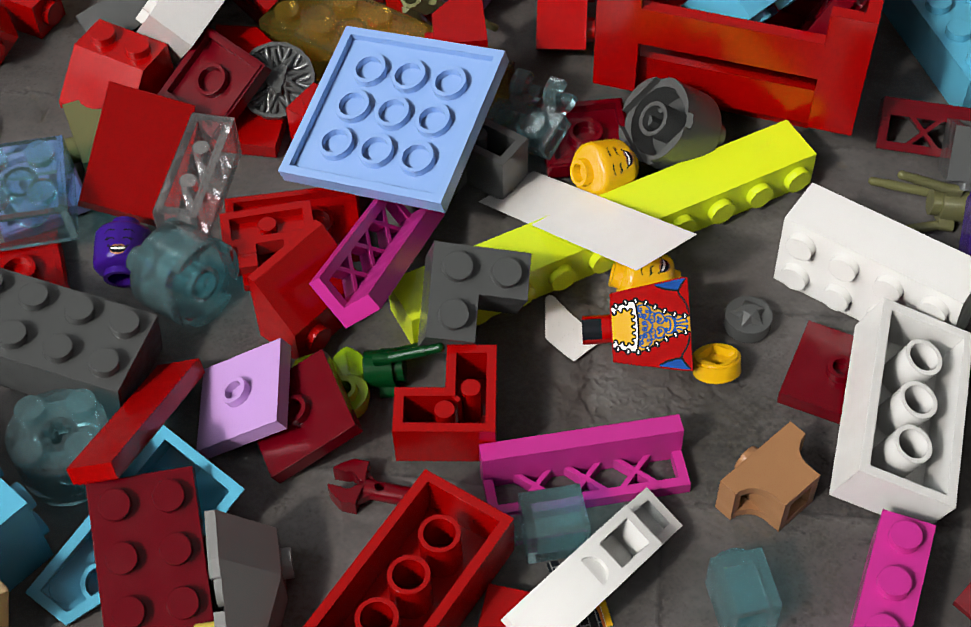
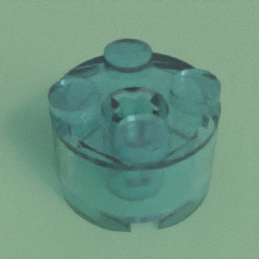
M175 217L167 219L163 225L155 229L144 240L142 245L132 248L126 259V267L131 271V290L136 300L183 327L191 325L197 328L214 320L223 311L232 296L226 292L230 279L233 278L237 281L239 274L238 256L232 246Z
M81 388L76 390L56 389L37 396L28 395L21 398L15 404L13 409L14 415L8 423L5 432V446L23 485L29 492L40 497L42 502L51 506L65 507L86 502V485H73L66 468L109 421L105 409L90 390Z

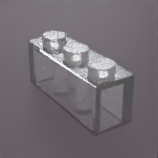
M201 113L191 114L152 211L162 247L206 253L219 214L223 208L224 199L227 197L242 156L234 117Z

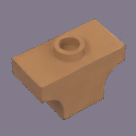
M790 421L761 447L751 446L737 460L735 469L720 481L715 507L729 520L744 514L758 516L779 532L813 501L820 474L811 468L801 456L806 434Z

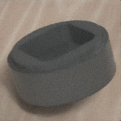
M740 296L730 301L725 309L724 329L736 341L756 343L766 338L769 334L773 313L769 305L762 299L754 296Z

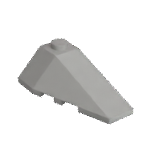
M218 510L204 511L209 579L213 580L218 607H223V611L213 613L214 626L281 627L288 601L286 580L295 578L291 546L282 548L276 527Z

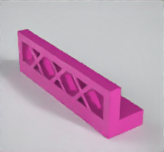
M374 199L309 285L345 328L352 326L382 308L445 213L420 208L411 214L403 204ZM385 208L397 221L398 226L388 224ZM369 231L377 234L379 248L371 245ZM351 253L359 255L363 272L354 270ZM331 277L342 279L345 299L329 281Z
M680 414L479 444L480 474L486 503L514 519L632 501L646 487L656 497L690 492L691 482L681 450L684 428ZM670 459L675 478L656 480L643 471L650 462ZM614 468L627 476L621 486L607 488L593 479L600 470ZM565 476L577 483L570 494L559 496L545 489L544 486L552 477ZM515 483L528 491L520 502L498 505L495 486Z

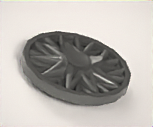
M268 42L257 46L249 53L272 71L247 107L253 114L264 119L283 120L287 118L286 107L313 82L316 83V73L311 60L300 48L287 42Z

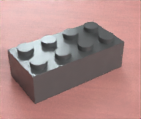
M0 268V386L111 419L148 377L163 347L158 315Z

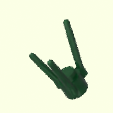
M417 342L394 348L366 350L363 353L362 359L364 381L369 389L379 388L381 399L394 398V387H398V382L407 380L406 360L441 353L445 349L444 344L435 343L417 346Z

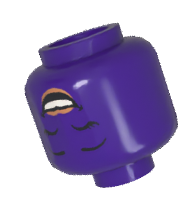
M129 216L116 217L112 222L103 224L95 233L94 270L111 286L121 288L137 286L141 280L146 279L153 271L154 234L149 228L140 224L139 220Z

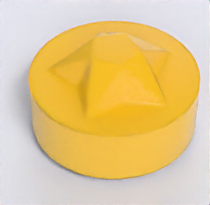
M723 343L707 344L698 348L692 355L693 375L704 383H728L738 378L741 374V354L731 345Z

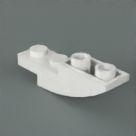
M646 487L526 595L501 621L506 627H576L683 525Z

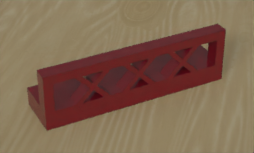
M884 96L879 107L878 116H880L875 148L940 158L941 148L936 146L928 132L938 125L946 126L947 118L971 121V108ZM890 118L910 120L919 132L905 143L886 141ZM919 122L930 123L931 125L924 129ZM922 137L929 147L914 145L913 143Z

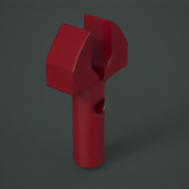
M351 459L333 467L335 480L354 482L357 485L351 488H343L338 485L327 484L329 496L333 503L342 512L356 515L360 505L369 500L397 505L411 488L375 480L371 475L370 461Z

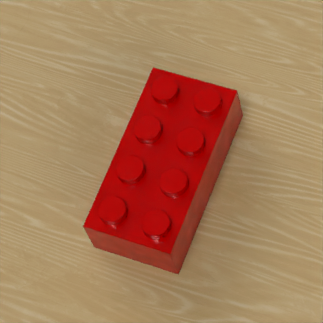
M425 469L303 627H460L487 589L488 583L492 582L515 549L514 518Z

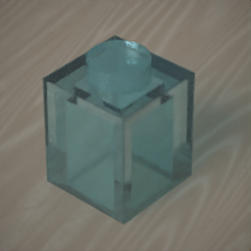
M580 483L518 493V514L510 516L514 518L515 546L524 545L528 564L568 558L590 538L591 527Z
M762 547L746 551L743 548H730L720 552L716 557H711L705 584L719 627H776L783 604Z

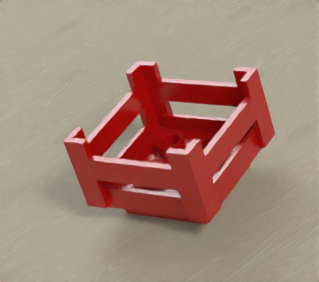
M597 0L593 83L633 91L648 78L658 77L662 79L671 77L711 96L721 111L774 122L788 120L794 126L809 127L848 136L852 135L884 0H868L860 11L833 6L827 35L801 30L806 16L820 0H796L788 7H784L780 11L778 10V13L765 23L680 7L687 0Z

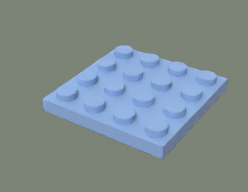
M346 26L278 172L284 181L446 213L508 66L509 59L506 51Z

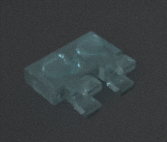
M517 68L510 83V98L498 97L486 118L527 137L528 154L550 160L572 125L565 115L573 109L578 98L574 94L564 92L568 85L564 79L550 76L543 88L531 83L534 78L531 71ZM543 98V106L541 108L533 106Z

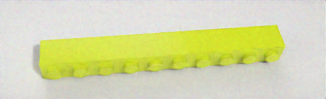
M784 120L717 147L714 151L704 156L677 163L598 196L694 233L710 225L724 223L732 216L751 208H760L770 200L789 192L794 193L802 190L811 183L817 153L790 122ZM539 220L474 245L531 253L528 301L524 306L533 299L555 290H564L574 282L595 273L607 272L614 263L611 259L531 225ZM425 266L405 273L389 296L390 309L411 344L418 342ZM478 310L477 325L486 322L501 312Z

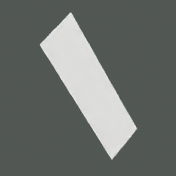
M535 171L529 173L503 200L489 195L478 201L528 224L539 220L531 225L636 271L697 235L691 231Z

